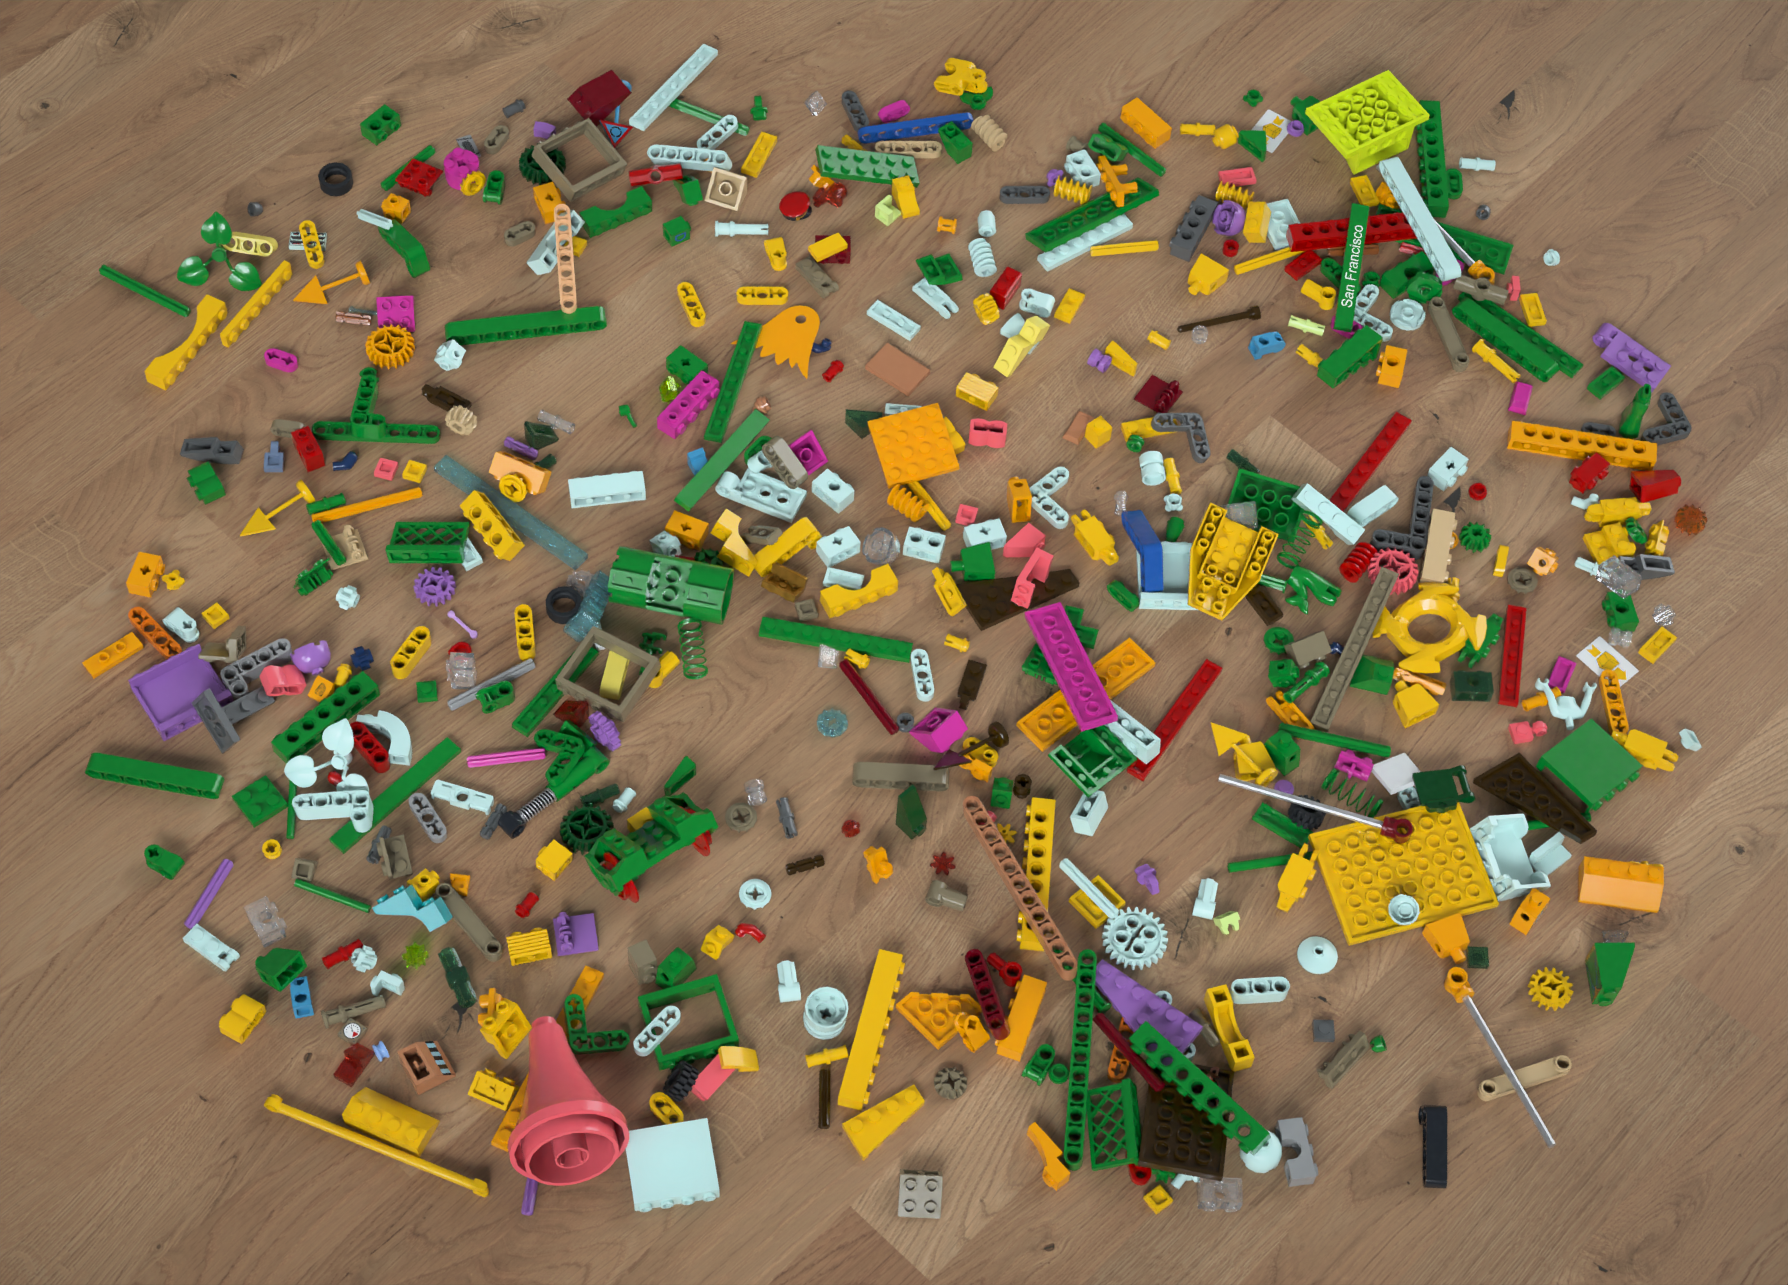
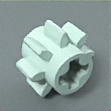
M348 585L339 589L336 601L340 604V608L348 610L351 607L355 608L360 599V595L356 592L357 588Z
M363 945L362 949L357 948L354 950L351 962L356 967V970L365 973L366 969L374 968L377 962V955H375V951H372L371 947Z

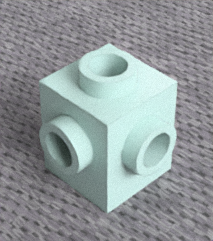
M455 340L442 343L437 349L434 361L446 371L454 368L457 369L462 364V358L466 350Z
M666 531L649 540L654 553L674 557L675 555L679 556L682 554L679 547L681 545L679 539Z

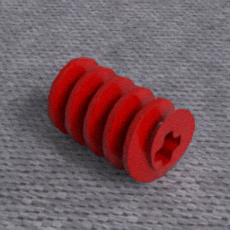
M1366 542L1357 543L1340 565L1341 575L1349 582H1357L1367 570L1368 565H1370L1371 558H1374L1373 555L1378 553L1376 548Z

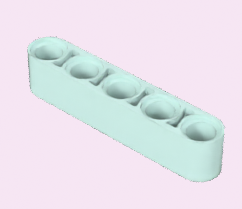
M655 144L650 146L647 151L653 164L659 166L681 163L682 169L713 171L714 167L726 171L732 168V161L727 153L722 150Z

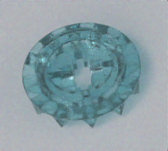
M831 708L827 711L824 710L822 714L818 715L817 728L825 736H840L848 727L846 714L844 715L840 710L837 711ZM836 718V724L833 723L829 727V720L832 721Z

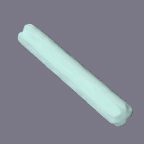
M1065 858L1059 863V867L1110 919L1115 918L1119 914V910L1069 859Z

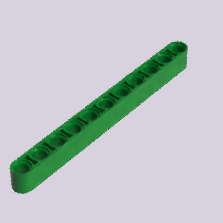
M1089 949L1080 952L1077 967L1064 1143V1164L1067 1169L1072 1171L1082 1167L1084 1156L1097 972L1096 954ZM1085 959H1090L1093 961L1090 964L1083 963ZM1089 978L1091 982L1083 983L1081 980ZM1083 997H1087L1090 999L1086 1003L1080 1001V999ZM1084 1016L1088 1018V1021L1080 1022L1078 1019ZM1079 1036H1085L1087 1040L1081 1042L1078 1041L1077 1038ZM1080 1055L1086 1057L1084 1061H1077L1075 1058ZM1077 1075H1082L1084 1079L1082 1081H1076L1074 1077ZM1075 1095H1081L1083 1097V1099L1080 1101H1075L1072 1098ZM1079 1115L1082 1118L1079 1121H1073L1071 1117ZM1072 1135L1080 1137L1078 1141H1071L1069 1138ZM1071 1155H1076L1079 1157V1159L1075 1162H1072L1068 1160V1157Z

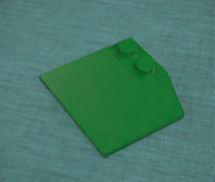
M1105 725L1080 732L1078 736L1066 745H1059L1047 755L1088 798L1137 760Z

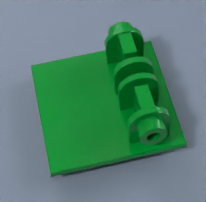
M330 558L325 561L320 559L313 565L314 567L310 571L306 569L297 575L298 578L295 580L296 583L293 588L299 587L298 593L301 596H307L314 589L316 590L317 585L315 582L322 586V583L324 584L331 580L333 576L332 571L325 569Z
M1035 643L1022 665V671L1036 679L1041 675V681L1046 678L1045 682L1051 685H1058L1039 645Z

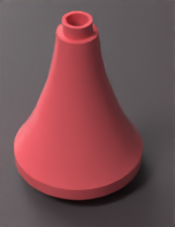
M544 1016L537 1018L533 1021L531 1025L532 1030L528 1035L529 1075L522 1110L508 1140L510 1161L513 1168L521 1175L543 1184L564 1186L581 1183L605 1172L624 1152L629 1142L627 1121L622 1112L612 1106L597 1091L579 1066L567 1042L563 1028L556 1023L553 1017Z

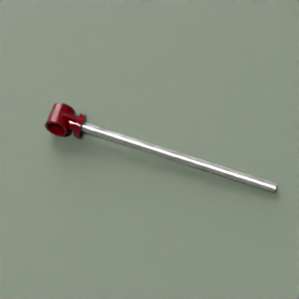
M1220 774L1218 779L1219 782L1379 828L1381 829L1380 835L1392 838L1397 843L1407 842L1413 831L1412 823L1407 819H1395L1385 816L1384 821H1380ZM1404 828L1407 833L1400 834L1397 829Z

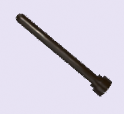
M1258 305L1251 306L1245 312L1178 326L1177 331L1182 333L1246 318L1253 321L1261 319L1260 308Z

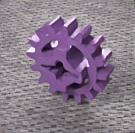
M434 567L431 568V571L424 569L425 574L419 573V579L414 580L415 585L413 587L416 598H420L421 603L427 601L428 606L435 603V606L438 607L439 602L444 605L445 599L451 600V595H455L456 584L453 575L449 576L448 570L443 573L441 567L438 571H435Z
M598 711L588 717L592 725L590 730L598 743L600 742L603 746H607L611 751L621 746V740L618 738L620 733L612 720L608 719L607 716H603Z

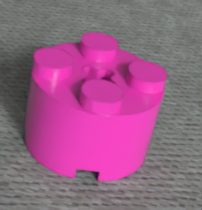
M455 148L444 159L445 178L448 185L454 189L461 190L460 184L463 182L462 179L467 177V174H471L472 171H480L478 156L469 150Z

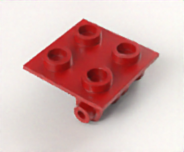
M412 159L395 181L402 188H407L410 191L414 190L415 193L419 192L424 197H430L432 194L430 188L441 176L443 170Z

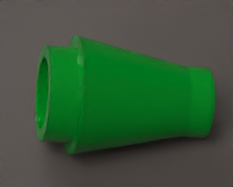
M1170 517V520L1167 521L1165 541L1176 542L1185 528L1184 521L1181 518Z

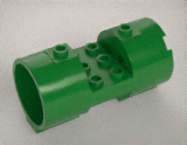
M624 546L618 548L617 555H619V558H616L610 570L608 592L612 593V597L609 596V602L685 618H696L700 621L719 625L724 623L733 588V568Z

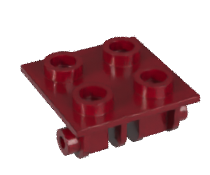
M1152 375L1134 397V400L1157 413H1168L1183 391L1179 389L1180 384L1178 381L1174 380L1167 383Z

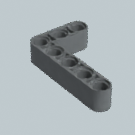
M1421 476L1416 483L1408 534L1383 529L1375 530L1370 544L1376 548L1377 552L1381 549L1385 551L1387 547L1390 550L1396 547L1399 552L1403 549L1404 554L1410 553V558H1415V560H1419L1422 557L1427 543L1434 482L1430 477Z

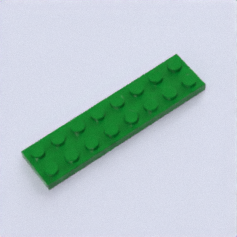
M1137 177L1127 182H1136L1138 189L1137 193L1124 194L1123 207H1117L1115 202L1111 200L1110 193L1107 192L1025 233L1026 240L1046 253L1081 236L1089 230L1095 229L1103 223L1109 222L1117 216L1123 215L1131 209L1137 208L1145 202L1151 201L1159 196V189Z
M1379 204L1376 215L1402 213V211ZM1437 222L1474 262L1481 260L1487 267L1493 269L1494 272L1505 274L1513 244ZM1418 239L1395 241L1398 243L1406 242L1422 248ZM1450 247L1455 258L1465 263V261Z

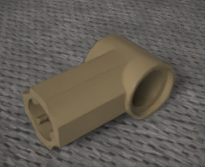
M934 880L930 884L925 901L935 907L944 905L963 912L968 894L948 888V885L944 882Z

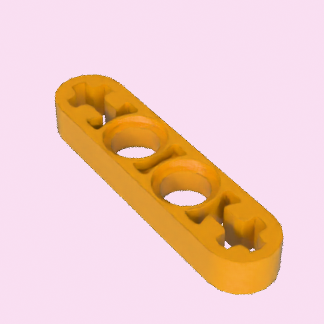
M1607 669L1599 677V686L1610 735L1613 731L1619 732L1616 729L1617 722H1619V729L1622 730L1620 733L1627 734L1629 726L1618 676L1614 671ZM1612 692L1617 698L1610 699L1607 693ZM1610 710H1618L1620 712V716L1612 715Z

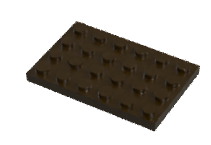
M1194 1064V1065L1197 1066L1201 1071H1203V1070L1210 1071L1211 1068H1213V1067H1208V1066H1202V1065ZM1157 1067L1155 1069L1152 1068L1165 1083V1087L1160 1092H1156L1148 1084L1138 1166L1222 1181L1227 1136L1222 1132L1224 1128L1219 1124L1215 1126L1207 1118L1208 1114L1203 1109L1199 1111L1192 1105L1191 1102L1193 1100L1188 1095L1183 1097L1176 1090V1084L1172 1081L1168 1083L1160 1075L1162 1072ZM1219 1069L1218 1076L1220 1078H1213L1212 1080L1232 1098L1234 1071ZM1181 1071L1178 1073L1177 1078L1185 1079L1188 1073ZM1196 1085L1192 1091L1198 1094L1201 1085ZM1216 1099L1208 1102V1106L1211 1108L1219 1104V1101ZM1230 1113L1224 1116V1121L1229 1122Z

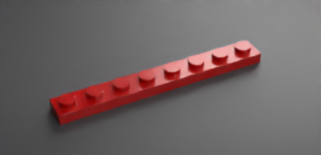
M1396 412L1329 501L1345 513L1411 425L1412 420Z

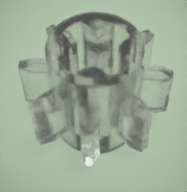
M1661 603L1654 607L1655 613L1652 614V617L1658 626L1665 625L1667 628L1674 623L1673 618L1676 617V614L1670 605L1663 606Z

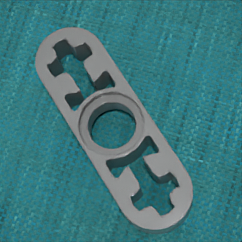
M412 794L409 798V806L412 813L429 839L434 843H442L447 838L445 825L424 794ZM415 801L421 802L422 810H420L418 804H415ZM431 814L433 819L430 822H425L422 820L423 816ZM434 826L438 832H441V835L434 834Z

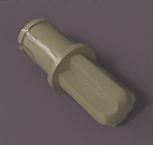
M1199 1009L1190 1012L1188 1017L1203 1026L1199 1034L1204 1037L1210 1047L1217 1046L1220 1043V1039L1211 1028L1212 1024L1206 1021Z

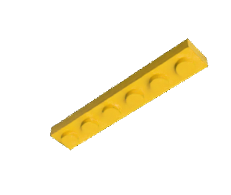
M284 260L223 329L220 333L222 345L229 348L232 343L236 342L243 330L248 328L250 322L259 315L263 307L268 305L271 298L281 290L283 284L290 280L292 270L289 262Z

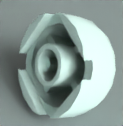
M1270 1131L1268 1132L1271 1138L1254 1156L1250 1152L1246 1154L1240 1149V1158L1245 1163V1166L1254 1172L1266 1173L1276 1168L1282 1157L1281 1142Z

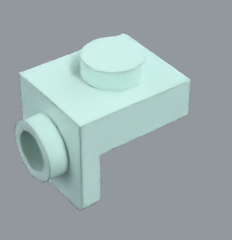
M382 970L378 976L372 979L370 984L372 994L376 997L382 988L388 989L400 996L405 990L404 982L400 976L394 973L388 974Z

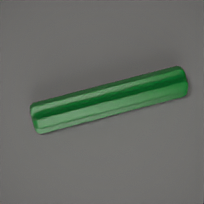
M320 520L312 522V529L338 566L345 564L346 557Z

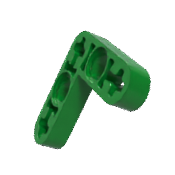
M548 729L539 730L534 735V740L539 748L543 747L545 750L559 753L546 771L545 777L549 785H561L586 750L582 739ZM559 741H564L561 745H555ZM570 759L568 763L561 764L564 760Z
M571 994L565 999L563 1008L567 1038L574 1054L622 1051L627 1047L630 1037L623 1030L587 1033L583 999L577 994ZM571 1000H574V1003L578 1004L575 1008L576 1014L573 1015V1007L572 1005H568L570 1004ZM577 1019L581 1022L582 1027L574 1029L571 1027L570 1022ZM618 1036L625 1040L622 1045H619L618 1041H614ZM597 1037L602 1038L605 1045L603 1047L595 1046L594 1039ZM608 1037H610V1041H613V1042L611 1043V1046H608V1045H609V1038H608ZM588 1038H590V1048H588V1044H583L580 1049L577 1045H574L576 1040H579L580 1043H587Z

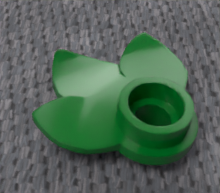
M990 86L985 92L980 94L968 91V93L960 95V100L965 104H969L974 110H981L985 108L987 101L992 99L993 89Z

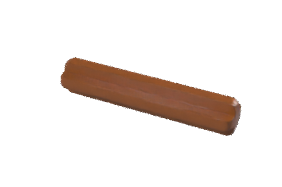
M1378 244L1364 245L1363 255H1377L1379 253ZM1345 246L1328 248V256H1344Z

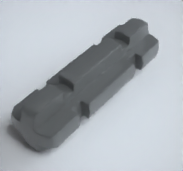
M501 803L497 804L494 809L495 812H492L485 823L486 826L480 831V836L486 840L490 839L493 834L492 831H495L498 826V820L507 812V807Z

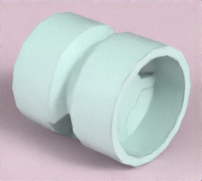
M1148 451L1139 457L1142 482L1146 485H1158L1166 479L1163 456L1160 452Z

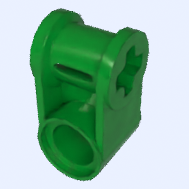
M494 170L488 175L486 187L483 191L484 203L489 201L496 202L498 205L502 204L505 179L501 171Z
M501 681L476 693L477 700L481 702L483 713H492L515 701L513 685L510 682Z
M149 845L144 851L147 866L169 880H173L185 865L184 860L180 856L165 850L159 845Z
M1049 1044L1040 1045L1032 1059L1025 1066L1021 1076L1024 1078L1028 1077L1037 1082V1085L1040 1087L1050 1067L1053 1065L1055 1058L1054 1048ZM1048 1054L1050 1058L1043 1059L1040 1055Z

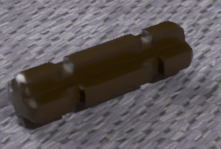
M819 854L814 856L813 859L809 857L796 861L795 864L793 862L786 864V872L788 875L796 874L797 871L799 873L814 869V866L817 868L824 866L825 861L823 856Z

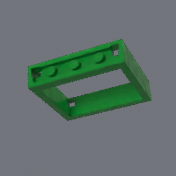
M717 974L638 996V1006L646 1028L652 1022L649 1010L715 991L730 1035L666 1055L662 1054L660 1045H658L653 1050L659 1071L668 1068L672 1070L681 1061L692 1064L698 1059L713 1058L716 1054H719L718 1049L720 1046L739 1047V1038ZM653 1028L651 1032L652 1034L656 1035L655 1029Z

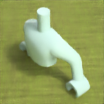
M1538 678L1535 682V688L1544 691L1552 716L1565 719L1566 729L1573 730V720L1584 717L1597 684L1593 683L1590 687L1588 682L1585 683L1583 687L1585 695L1579 707L1574 697L1560 696L1555 699L1553 692L1548 686L1549 679L1546 678L1544 683H1542L1540 678Z

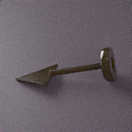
M997 721L991 723L988 727V738L959 753L949 749L933 768L934 771L972 763V760L964 757V755L991 741L999 748L1007 746L1009 744L1007 731L1001 723Z

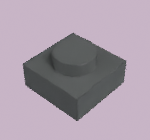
M1313 1020V1042H1334V1020Z

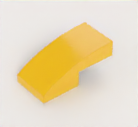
M720 1046L718 1049L721 1069L738 1068V1072L759 1071L756 1050L735 1046Z

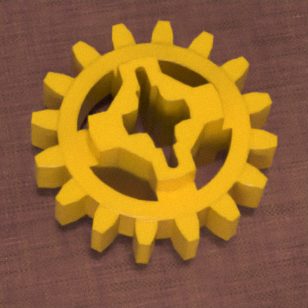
M1545 967L1543 971L1538 969L1531 976V981L1528 984V987L1531 989L1528 995H1534L1532 1002L1538 1001L1539 1008L1545 1005V1010L1548 1011L1549 1007H1552L1556 1011L1558 1006L1563 1009L1566 1003L1568 1004L1571 1000L1570 997L1573 991L1570 989L1573 984L1567 983L1569 976L1563 977L1562 970L1556 973L1554 967L1551 971Z

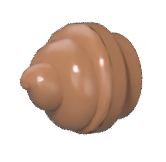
M758 397L756 402H754L752 411L757 409L762 414H767L772 409L767 397Z

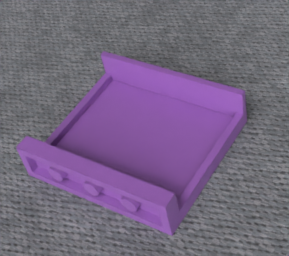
M200 644L191 646L182 653L173 655L168 660L153 665L150 669L136 674L128 680L131 690L163 741L202 722L192 702L203 691L210 688L221 708L234 701L229 689L226 690L210 663L204 661V659H198V654L201 652Z

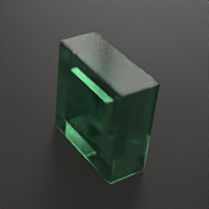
M1468 946L1466 949L1467 968L1488 969V947Z

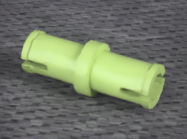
M1291 315L1288 326L1301 329L1304 333L1310 332L1320 336L1323 335L1325 325Z

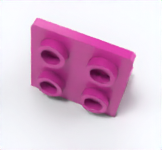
M413 295L376 297L379 328H383L384 324L386 327H390L392 323L394 327L399 325L401 329L406 328L407 332H415V301Z

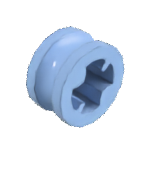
M379 1041L378 1045H372V1049L380 1062L383 1061L384 1057H390L382 1041Z

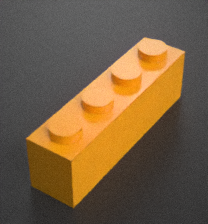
M1025 974L1022 981L1018 980L1014 990L1017 995L1015 999L1011 998L1008 1010L1011 1011L1009 1017L1006 1016L1010 1027V1034L1004 1040L996 1039L995 1045L998 1046L996 1054L1020 1062L1043 1000L1047 982Z

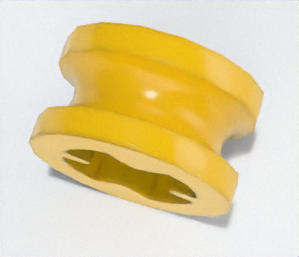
M267 840L262 846V851L268 859H276L282 853L281 846L277 840ZM271 846L275 848V852L273 853L269 851V847Z

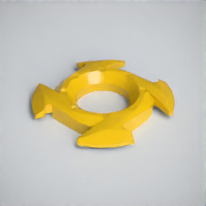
M1440 582L1418 583L1421 592L1400 604L1391 614L1384 607L1372 635L1373 638H1378L1381 634L1387 633V637L1407 657L1398 663L1400 668L1417 673H1439V662L1463 648L1468 638L1476 651L1480 649L1487 631L1486 616L1478 614L1477 617H1471L1455 600L1447 596L1458 592L1459 587ZM1435 614L1445 618L1451 628L1448 635L1441 641L1422 643L1410 636L1408 627L1415 618L1421 615Z

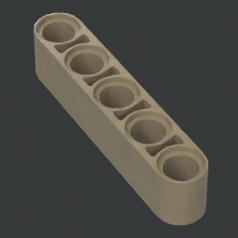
M856 762L853 765L852 783L854 786L862 788L906 790L913 784L916 790L946 791L949 788V768L934 771L933 768L936 765Z

